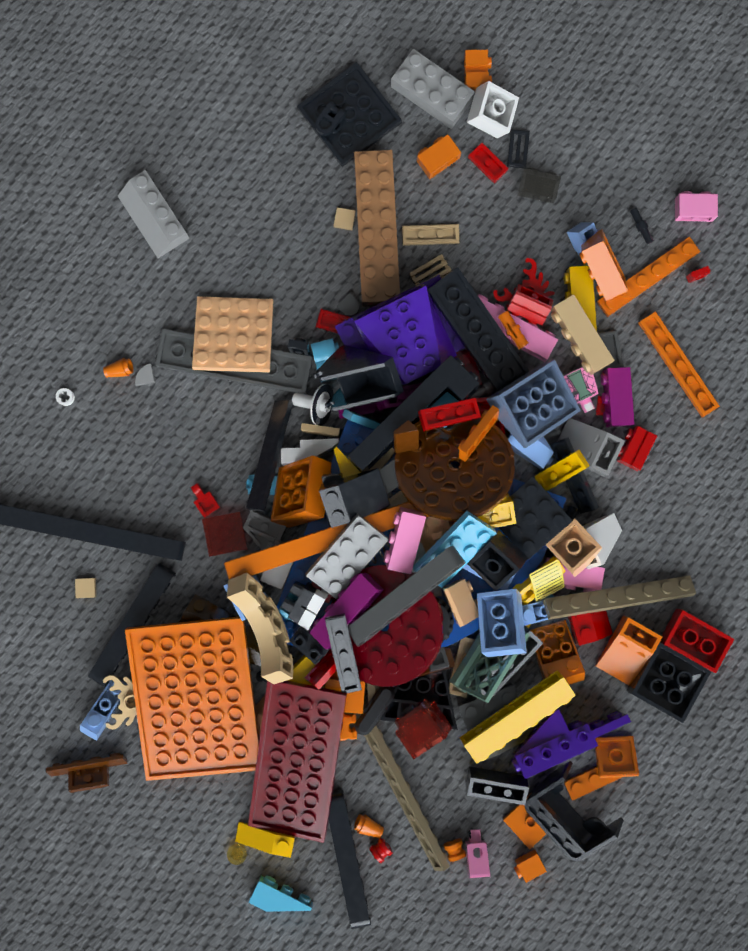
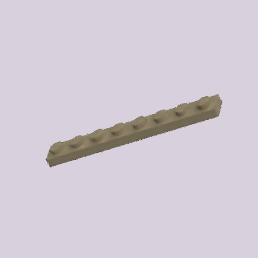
M689 575L545 598L543 603L548 620L691 597L696 594Z
M374 726L372 731L364 736L434 871H445L450 867L447 862V856L439 847L438 839L432 833L427 818L423 816L419 802L413 797L410 785L404 780L401 768L392 757V751L386 745L381 730Z

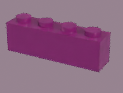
M368 573L356 574L350 581L352 584L338 594L339 599L326 608V614L313 623V629L309 633L326 650L332 648L325 617L345 613L347 625L349 626L361 617L384 590Z

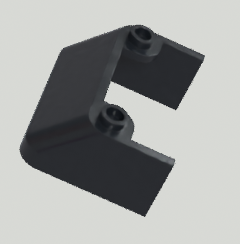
M569 761L550 773L526 800L525 810L570 860L580 861L616 840L624 820L620 817L607 826L601 819L596 817L583 820L559 793L565 787V780L573 764Z

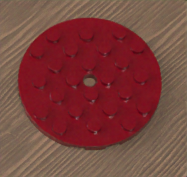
M386 565L371 566L363 569L360 573H368L384 589L363 614L415 573L407 574L388 570ZM433 590L389 623L387 631L380 630L360 646H357L351 638L361 681L382 687L397 686L420 676L433 663L440 650L444 634L443 613Z

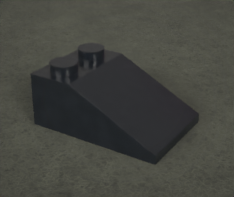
M379 468L323 483L319 489L331 528L348 524L357 513L365 517L390 506Z

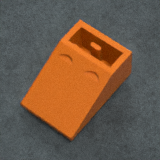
M623 616L595 666L630 686L654 654L662 636L631 618Z
M566 620L530 630L543 642L535 652L543 680L558 670L569 685L584 681L585 670Z

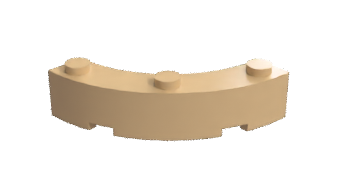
M245 573L229 579L227 598L242 611L252 627L260 651L261 677L273 684L293 679V658L288 652L287 643L290 640L279 610L270 596L266 597L263 593L261 584L251 575Z

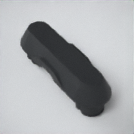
M391 686L380 687L364 709L363 714L360 715L355 723V729L358 734H369L380 720L395 696V691Z

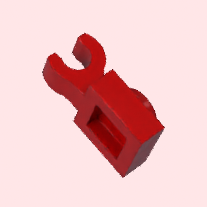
M199 484L191 487L198 498L194 501V504L204 518L220 508V505L210 491L205 494Z

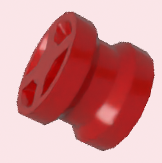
M382 837L378 839L376 845L369 847L370 852L379 863L385 861L386 856L393 854V850Z

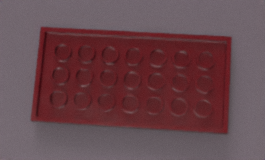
M287 680L277 684L267 681L248 826L317 842H325L347 693L322 687L318 690L312 685Z

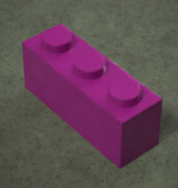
M607 368L602 371L603 374L600 377L601 385L604 387L602 403L605 404L603 421L606 423V428L634 425L631 368Z

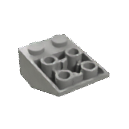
M571 418L567 420L558 440L569 437L574 451L580 450L590 465L586 469L603 477L609 476L625 440L606 431Z

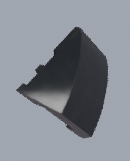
M441 670L419 676L407 683L395 686V696L380 718L382 721L458 730L446 671ZM420 702L423 704V707L404 721L400 720L399 717L405 713L403 710L412 703L414 706Z

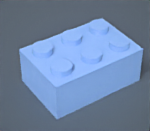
M517 589L477 593L481 653L486 657L527 653L521 593Z

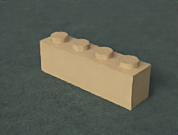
M575 295L568 297L551 309L552 319L561 326L563 337L571 342V349L582 360L581 365L586 373L589 372L590 375H593L615 361Z

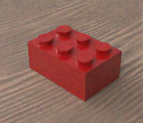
M676 609L662 634L660 643L709 671L717 673L734 638L686 611Z

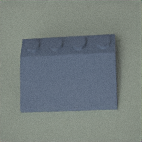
M555 360L540 364L486 399L490 407L493 405L499 408L498 420L524 448H527L581 411Z

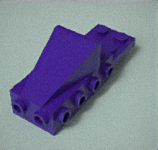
M556 709L553 714L544 717L517 750L512 753L514 758L511 761L517 772L520 771L522 776L527 779L597 747L598 744L595 738L630 723L631 720L628 714L615 711L607 715L608 719H597L590 722L589 725L586 722L575 720L569 723V727H567L560 710Z

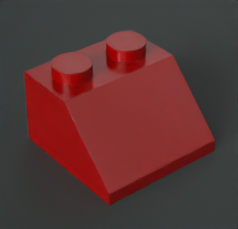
M606 610L568 616L575 644L579 646L599 641L613 634Z

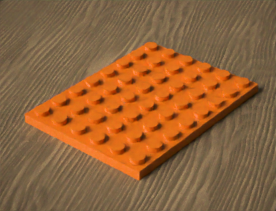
M240 617L126 628V642L146 781L255 771L259 734L245 622Z

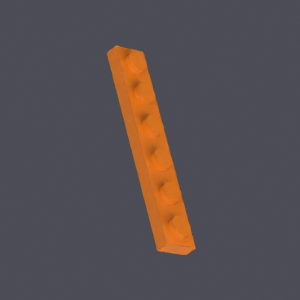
M689 236L626 281L627 292L607 301L602 297L597 301L598 305L606 316L609 317L701 251Z
M656 311L641 320L638 324L700 416L704 417L720 407Z

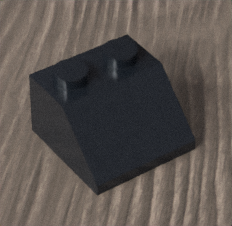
M498 530L497 534L467 564L497 591L522 568L528 557Z

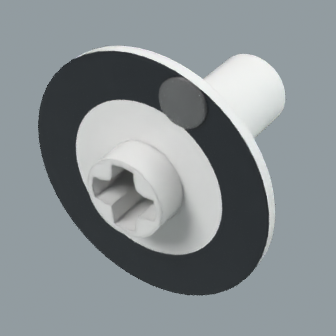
M322 384L318 387L314 396L294 393L292 397L293 405L310 409L313 423L322 426L330 417L331 408H326L325 403L334 395L333 389L328 384Z

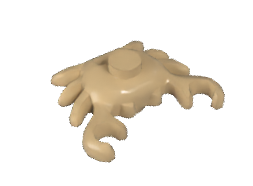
M108 675L103 679V683H106L108 680L114 681L110 691L121 690V693L118 694L120 699L118 708L122 710V713L111 714V717L116 719V723L110 724L107 722L106 727L108 729H117L127 717L129 719L126 725L129 726L137 715L133 684L127 676L123 677L127 685L123 684L115 675Z

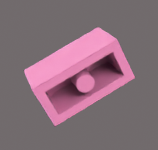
M684 191L675 198V221L713 222L718 217V194H711L708 191L692 194L691 191Z

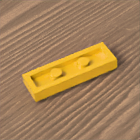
M577 450L534 477L548 491L590 465L581 451Z

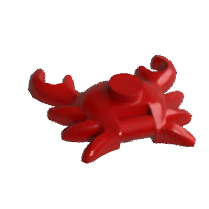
M526 258L525 262L530 263L532 267L530 270L523 269V273L528 275L529 280L524 279L521 285L546 297L554 295L553 291L544 293L549 285V281H546L541 286L543 273H539L537 280L536 262L531 258ZM504 288V296L502 297L498 296L497 290L493 291L494 299L500 302L510 301L513 295L507 288Z

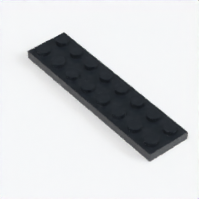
M459 267L454 268L428 288L432 301L496 392L529 372Z

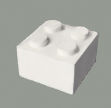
M487 81L476 88L467 123L495 138L510 133L519 97Z

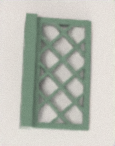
M525 632V641L530 636L527 632ZM479 633L449 682L460 691L467 692L489 703L518 654L509 655L503 661L502 656L486 657L481 653ZM497 657L498 663L490 666V660ZM483 663H485V664H486V668L480 670V668L482 667ZM499 668L497 676L492 677L491 671ZM487 674L488 680L480 683L479 677ZM473 679H475L476 685L469 687ZM489 686L486 694L482 695L481 688Z

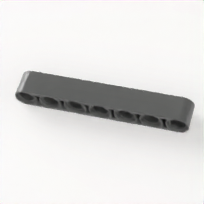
M454 545L441 552L348 626L349 634L357 646L372 638L466 563Z

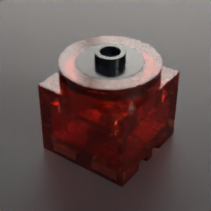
M427 698L415 705L412 703L403 710L404 713L394 721L398 727L395 733L413 760L444 740L452 729V726L436 703L430 704Z

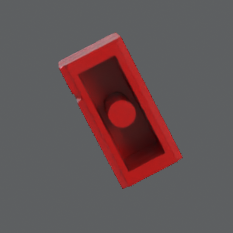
M518 284L509 301L507 310L514 316L526 318L532 324L543 325L552 309L553 299Z
M635 426L633 429L629 428L625 435L627 441L622 446L617 461L635 471H640L657 435L639 426Z

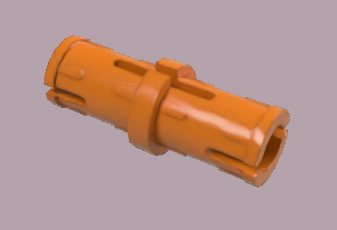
M505 311L498 316V319H500L507 330L506 334L511 336L518 350L529 344L520 330V325L515 323L509 311Z

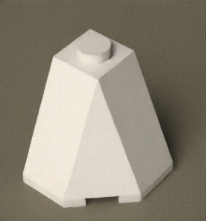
M614 513L598 518L583 526L602 547L597 556L586 567L587 569L605 564L622 532Z

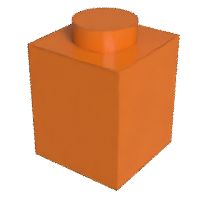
M535 849L515 859L517 866L514 869L519 879L523 877L526 883L547 872Z

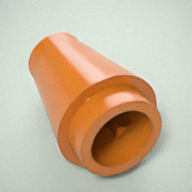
M122 358L103 367V372L106 378L130 376L134 372V368L130 359Z
M359 814L354 823V829L359 834L380 838L384 831V827L366 814Z

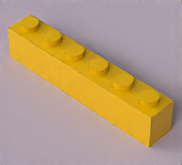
M557 670L459 738L477 764L480 761L486 760L496 750L502 749L512 739L521 736L522 732L528 728L537 725L544 717L553 714L560 706L569 703L576 695L565 678Z

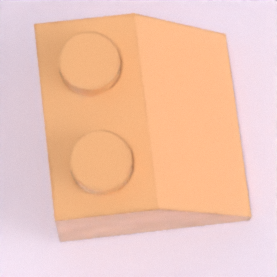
M576 519L546 544L574 577L582 572L602 549L598 542Z
M461 578L442 588L456 623L460 627L479 617L477 599L473 600L471 592L474 591L470 581L466 582L464 578Z

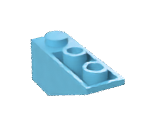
M270 876L260 877L248 902L266 912L311 911L313 906L312 901L309 903L311 898L301 893L298 900L291 897L293 889L288 885H283L280 891L277 890L278 884Z

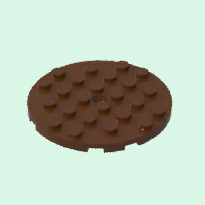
M480 418L448 425L446 428L439 427L423 431L421 421H418L414 425L419 430V448L396 453L395 475L401 492L415 508L434 518L457 521L466 511L476 517L486 514L505 498L514 478V452L505 434L494 424L467 461L464 462L459 459L458 446L463 439L466 440L469 437L471 428L475 424H479ZM456 461L460 466L457 469L449 467V464Z

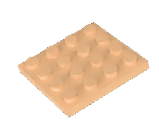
M197 296L193 370L270 372L273 299Z

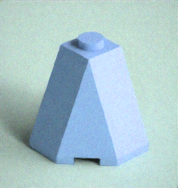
M511 433L508 435L507 439L512 446L513 452L540 470L544 467L548 468L552 463L553 458L551 456L554 452L544 436L527 448H524Z

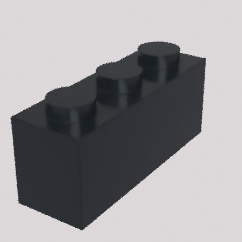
M469 766L465 783L468 796L520 805L526 804L529 785L527 779L522 775Z

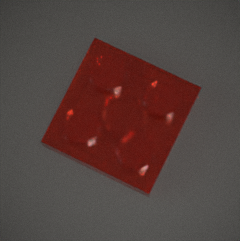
M241 512L202 519L209 557L248 549Z

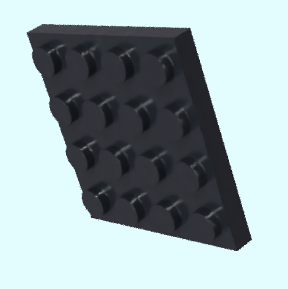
M357 62L297 106L298 111L342 167L355 158L354 152L365 151L402 123V119ZM333 101L336 103V107L347 111V114L330 135L322 136L316 130L315 121L327 104ZM333 113L329 114L332 118L336 116Z

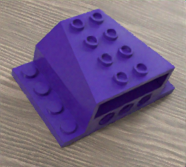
M439 274L335 325L344 345L393 357L402 385L437 369L450 355L454 358L457 356V351L465 348L429 295L428 288L441 279Z

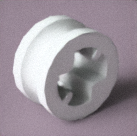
M62 388L57 391L56 400L59 404L68 406L74 402L75 396L71 390ZM64 392H67V395L70 396L69 400L66 399V402H63L61 398L62 394L65 395Z

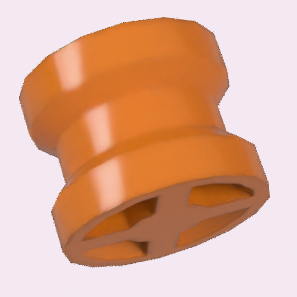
M458 838L444 843L443 846L448 852L447 858L449 862L458 861L466 857V851L462 848V839Z

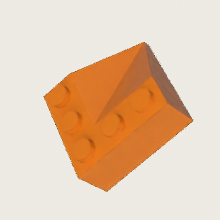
M312 455L279 467L271 522L291 528L324 518L326 511L319 489L321 484H323L322 475L331 474L332 463Z

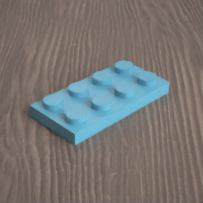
M466 511L413 566L414 572L419 571L445 549L454 545L466 563L438 585L443 588L497 532L493 527Z

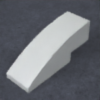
M339 439L300 440V448H281V464L285 466L312 455L321 457L336 448Z

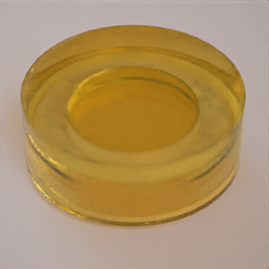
M238 843L230 846L227 852L228 861L234 865L242 864L247 857L246 848Z

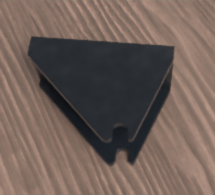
M347 345L338 348L313 374L314 378L319 376L320 381L333 378L338 379L340 388L325 403V407H330L332 411L395 398L404 392L393 357Z

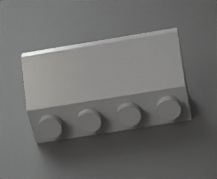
M146 170L127 182L119 193L118 198L157 258H160L189 239V236Z

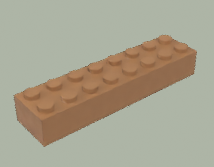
M392 150L354 152L362 307L375 306L400 294Z

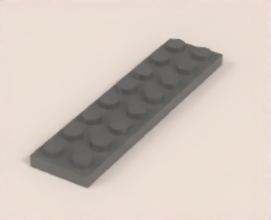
M167 329L162 330L156 367L286 392L306 394L313 359L310 356L271 349L270 372L193 370L194 335Z

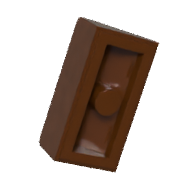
M409 420L393 432L394 450L396 453L419 448V430Z

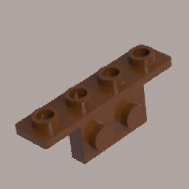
M114 753L105 758L92 757L88 761L74 760L70 764L65 765L63 763H56L52 767H47L46 773L51 777L68 774V791L70 793L108 787L109 767L127 764V759L120 753Z

